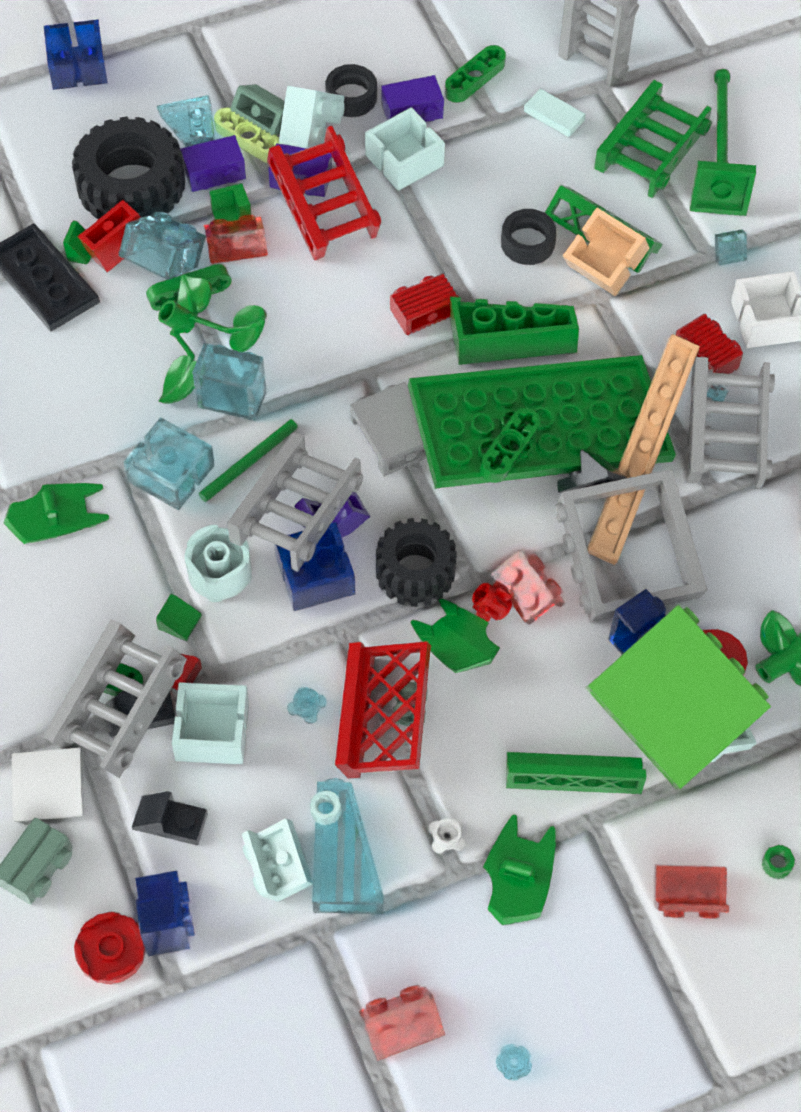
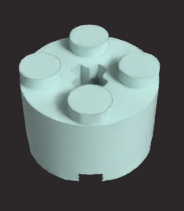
M218 525L203 527L189 538L185 551V564L189 582L197 593L206 597L211 602H220L223 599L239 594L250 583L252 567L247 540L242 546L230 542L228 529L218 528Z

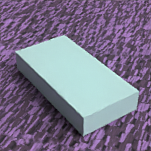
M539 89L524 105L525 113L568 137L585 121V113L542 89Z

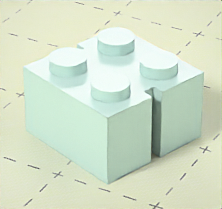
M412 107L365 132V155L379 171L383 170V175L398 191L444 166L445 142L431 127L426 129V122Z
M179 682L176 704L177 717L175 716L172 738L175 761L243 764L246 740L245 730H247L249 709L247 686Z

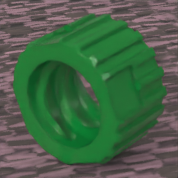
M779 844L771 848L769 847L762 859V869L765 871V874L773 879L779 880L780 878L784 879L787 877L795 865V858L791 849ZM775 855H779L784 859L785 866L776 868L772 865L770 859Z

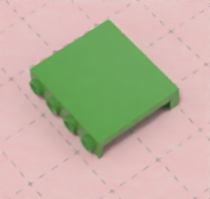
M680 605L673 608L652 629L585 687L675 789L684 787L771 708V705L766 701L769 696L757 683L751 685L743 676L746 671L742 665L733 657L728 659L720 651L723 647L720 641L710 632L705 634L697 625L700 622L698 617L688 607L682 609Z

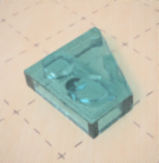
M209 95L157 106L160 117L185 147L215 140L212 104Z

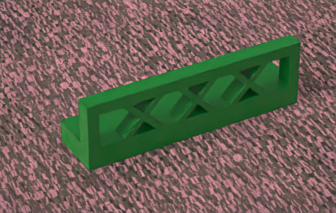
M560 184L545 211L554 222L575 235L579 234L586 242L590 243L580 229L578 218L587 215L591 216L596 208L604 211L645 237L650 249L635 270H633L637 273H640L651 253L657 254L663 245L661 242L574 189ZM561 199L569 203L571 216L560 218L554 214ZM576 208L582 212L577 214ZM573 220L574 226L567 221Z
M507 752L506 788L642 794L646 782V769H643L641 757Z

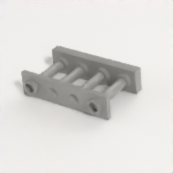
M564 0L558 56L567 61L575 53L578 54L580 52L608 69L606 85L611 87L618 79L622 80L629 70V65L627 64L635 15L639 9L638 0H603L617 8L616 17L591 3V0ZM587 14L614 29L613 37L589 24ZM584 34L611 49L610 57L585 43Z
M695 358L691 373L686 483L699 484L703 473H708V470L755 474V488L758 489L762 488L766 478L770 479L772 460H767L769 392L773 393L775 375L770 374L769 362L763 363L759 376L714 373L713 369H708V358ZM712 385L758 388V404L712 401L711 397H707V387L711 388ZM711 413L757 417V433L714 430L710 426H705L706 416H710ZM709 442L756 445V462L709 458V455L704 454L705 444L709 445Z
M293 432L227 522L230 542L242 546L248 536L252 537L255 535L289 550L292 569L298 571L305 561L308 562L312 558L316 544L352 492L359 490L363 482L360 459L354 458L346 470L340 469L309 456L305 448V436ZM305 467L338 482L332 491L328 493L297 480L292 475L297 468ZM288 489L322 505L315 515L312 516L275 499L281 491ZM272 512L306 528L299 538L295 539L260 524L259 521L265 513Z
M111 619L43 737L61 749H69L76 743L104 757L99 766L120 778L124 770L130 766L133 754L175 680L181 676L187 659L169 645L161 656L133 643L132 641L136 635L121 623ZM124 655H129L155 668L146 685L115 672ZM108 684L138 697L128 715L98 701ZM91 713L121 727L111 745L81 731Z

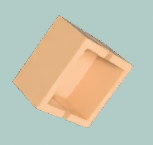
M596 208L582 228L586 239L590 242L587 246L584 238L578 234L564 253L563 258L570 268L616 296L631 275L628 268L630 267L635 270L650 248L645 237L599 208Z

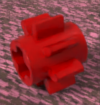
M497 580L493 585L483 583L478 586L472 596V602L474 603L472 608L477 611L476 615L487 622L491 618L496 621L505 618L512 608V601L510 599L512 595L507 592L508 588Z

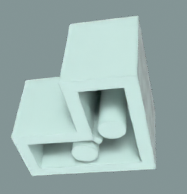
M287 86L279 143L302 148H310L324 143L326 122L336 124L341 122L345 109L344 96Z

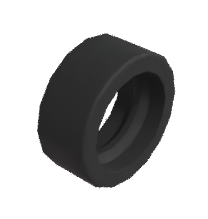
M345 64L332 70L325 80L326 93L340 95L336 90L347 84H356L367 89V92L358 97L344 96V117H359L367 114L375 107L377 102V78L372 71L357 64Z
M521 209L514 211L506 217L502 225L501 248L508 258L522 265H535L544 262L552 255L556 243V225L550 216L536 209ZM523 228H531L541 232L546 239L536 245H524L513 239L512 234Z

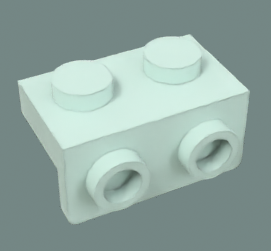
M284 819L259 833L250 830L242 833L245 843L243 852L252 865L255 875L253 883L260 895L279 902L313 884L293 821Z

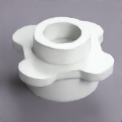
M446 818L431 822L429 831L433 834L432 850L441 854L445 850L454 849L461 851L464 849L466 841L461 835V829L463 828L461 820ZM449 833L450 838H445L444 834Z

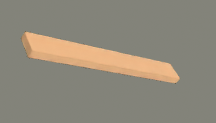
M674 334L668 338L617 469L627 478L652 473L700 347ZM645 489L606 498L587 547L589 554L613 565L618 562Z

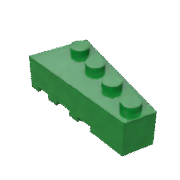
M450 297V324L458 365L577 353L579 325L574 306L534 303L532 307H526L518 304L516 301H506V305L488 304V299H476L475 303L461 302V297Z

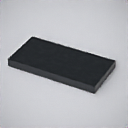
M35 223L0 242V273L50 332L100 303L99 296Z

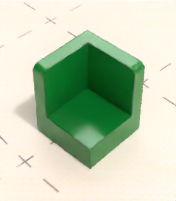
M242 183L209 192L211 211L218 230L222 231L252 223L251 205Z

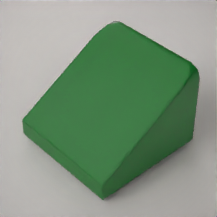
M75 220L71 222L63 241L66 257L71 262L88 264L91 256L78 238L85 229Z
M170 594L156 617L157 627L159 630L187 642L202 617V613L178 596Z

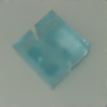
M155 212L154 214L126 223L118 256L169 280L181 275L182 272L186 273L198 268L206 235L197 232V229L192 225L181 224L172 220V217L167 213Z
M204 343L192 372L196 389L197 407L256 421L267 392L263 357L257 356L252 352H239L222 345L214 346Z
M160 417L144 436L145 444L139 442L123 463L129 483L179 511L195 491L194 483L199 486L215 466L212 445Z

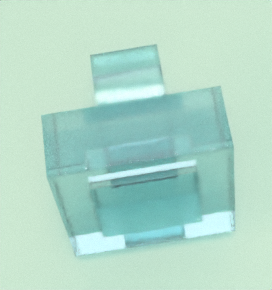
M743 229L715 234V261L719 266L747 261V233Z

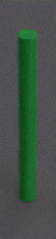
M292 419L288 420L198 493L199 497L204 502H208L298 429L296 422Z

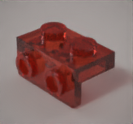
M245 215L241 216L239 220L234 221L216 219L211 221L210 224L204 225L209 259L212 264L263 257L268 254L265 230L261 217Z
M519 549L496 568L491 575L495 581H499L508 588L507 592L512 595L510 598L512 605L523 621L530 625L553 605L561 608L565 602L560 596L563 590L559 584L551 577L548 579L542 571L546 568L542 560L535 553L530 555Z
M655 864L654 907L658 911H663L664 917L682 918L685 917V912H698V917L716 919L720 918V913H729V904L726 903L727 867Z
M420 985L409 986L399 992L400 996L386 1000V998L374 999L365 1005V1009L359 1011L377 1061L446 1035L433 994L427 987H420Z

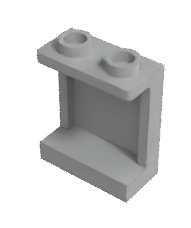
M406 382L390 385L381 392L369 397H361L355 403L350 404L351 421L354 425L358 424L373 448L378 457V468L383 477L427 458Z

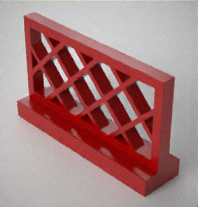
M428 641L365 647L362 642L349 643L335 766L348 779L360 778L361 773L420 768L431 645ZM411 653H420V660L410 670L402 664ZM389 656L392 660L377 673L374 670L375 657ZM399 666L406 674L396 684L391 686L384 679ZM413 680L417 683V691L406 701L399 692ZM382 682L389 690L374 703L370 699L371 691ZM396 696L403 704L388 717L381 709ZM410 710L414 714V722L403 732L395 723ZM379 713L386 721L371 734L367 730V724ZM393 727L400 735L385 749L378 740ZM407 741L411 745L410 759L396 760L392 754ZM374 743L383 751L372 762H363L364 753Z

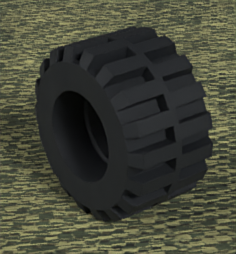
M408 518L405 524L400 520L394 523V529L388 527L384 531V537L379 538L376 548V579H379L381 590L386 589V596L390 599L397 597V603L404 605L405 602H411V607H418L420 602H423L424 606L431 605L433 598L436 601L442 599L443 592L448 593L451 589L456 572L457 551H455L456 545L454 540H450V533L446 529L440 531L438 523L434 522L430 525L428 524V519L421 518L420 522H414V518ZM420 555L429 559L432 564L424 569L412 570L400 564V561L407 556Z

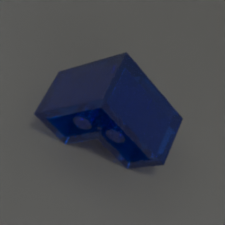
M177 870L135 878L138 896L136 907L139 929L148 957L190 949L189 937L195 936V930L189 903H187L190 902L187 881L180 882Z

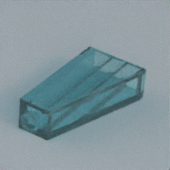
M337 778L327 779L325 782H317V793L327 790L339 796L342 812L339 819L331 825H321L315 821L313 913L383 914L384 895L352 782H345ZM323 802L318 806L319 811L323 814L331 813L334 808L327 802Z

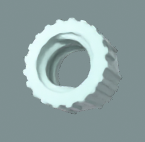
M326 790L313 796L310 803L313 820L321 825H331L339 819L342 809L339 796L336 793ZM323 802H327L334 808L331 813L323 814L319 811L318 806Z

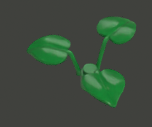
M181 275L178 302L169 300L164 303L159 311L158 319L161 323L172 329L170 335L176 338L187 353V356L178 357L170 365L164 380L162 396L158 401L163 404H170L186 398L195 389L200 379L202 366L199 362L194 361L195 354L181 337L180 333H189L197 322L231 334L229 340L231 349L236 352H245L260 337L267 317L266 310L257 305L242 308L234 317L233 327H225L200 318L198 313L203 312L210 302L212 285L203 278Z

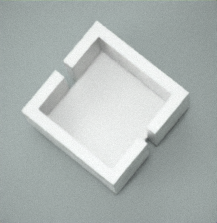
M794 271L736 280L731 303L737 321L740 322L739 328L746 348L801 341V289Z

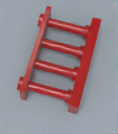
M333 126L327 127L324 143L291 155L288 153L284 154L281 146L277 145L269 148L267 157L269 167L314 261L325 257L329 241L363 228L367 229L371 239L377 237L381 225L380 215L376 209H372L345 153L344 140L340 134H336ZM331 153L337 167L303 180L295 178L292 172L293 166ZM343 178L349 192L315 205L307 203L304 197L305 191ZM351 203L355 204L361 216L327 230L319 229L316 222L317 216Z

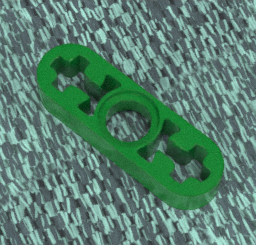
M497 45L487 46L450 75L445 81L444 94L446 99L454 103L463 102L495 77L505 67V50ZM471 71H479L482 73V75L479 77H472L468 73Z
M215 264L183 274L209 281L212 285V295L226 290L232 282L227 268L222 264ZM181 275L155 283L147 289L146 297L153 310L160 311L163 304L169 300L178 302Z
M520 408L512 415L483 456L479 470L481 476L486 481L499 483L508 476L537 434L541 422L537 412L530 408ZM525 421L529 422L530 424L526 425L522 433L518 431L520 424ZM504 440H512L518 445V449L508 450L502 445V442ZM498 457L502 459L500 467H497L495 470L491 469L490 466H493Z

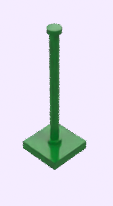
M719 69L714 73V82L717 84V162L698 160L689 211L747 216L756 177V165L728 163V83L731 76L727 69Z

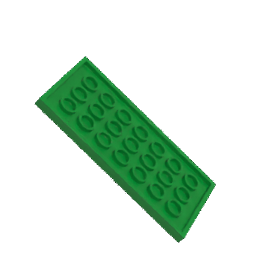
M642 355L409 378L408 389L435 489L490 483L480 474L479 469L483 456L515 411L520 408L534 410L538 413L541 422L537 434L503 481L582 471L580 455L582 449L600 455L612 466L618 468L651 385ZM525 421L520 424L518 431L522 433L526 425L530 423ZM668 431L655 464L673 462L676 456ZM504 440L502 442V445L508 450L518 449V445L512 440ZM498 457L496 463L490 466V468L495 470L497 467H500L502 459Z

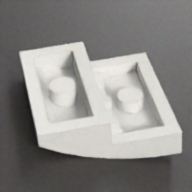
M81 747L12 754L13 822L32 821L34 818L44 820L84 816L82 788L84 779Z

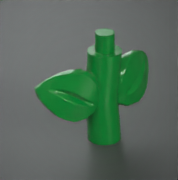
M771 610L761 624L760 639L762 645L772 655L755 665L756 672L766 683H771L789 672L793 681L801 686V632L796 635L790 621L780 612Z

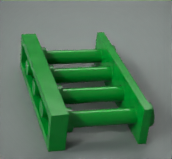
M656 80L650 83L599 146L594 165L595 170L604 174L610 165L618 164L648 179L650 185L647 196L651 198L654 197L659 189H665L672 172L700 136L707 135L712 125V121L709 120L711 107L706 106L702 113L696 117L664 101V97L661 96L663 84ZM653 111H660L690 126V128L683 135L651 119L650 115ZM645 128L675 143L676 146L671 152H668L636 136V133L639 129L643 130ZM632 146L662 161V164L657 170H654L621 152L625 147Z

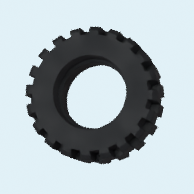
M128 116L120 117V120L116 121L112 119L106 120L104 125L100 127L96 125L91 128L90 134H85L80 139L79 145L75 147L73 152L72 169L79 199H81L83 207L98 220L124 200L140 215L141 219L138 227L147 225L148 221L153 220V222L160 220L162 214H168L172 211L174 204H178L182 198V192L185 189V174L180 145L169 130L165 127L161 128L160 124L152 120L146 122L144 118L135 117V119H129ZM127 165H140L150 169L143 175L130 179H118L109 176L112 171Z

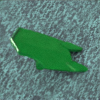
M95 483L42 485V488L35 496L10 504L3 523L23 544L44 541L96 526L109 520V515L87 513L85 498L103 490V485Z
M440 599L439 603L446 615L437 620L432 626L418 620H411V625L422 642L428 641L431 645L430 652L454 673L491 664L500 649L499 646L490 641L486 634L489 622L445 599Z
M514 814L505 824L483 866L492 882V895L487 910L501 925L541 917L553 872L556 847L554 826L547 830L539 843L517 837L518 820L517 815Z

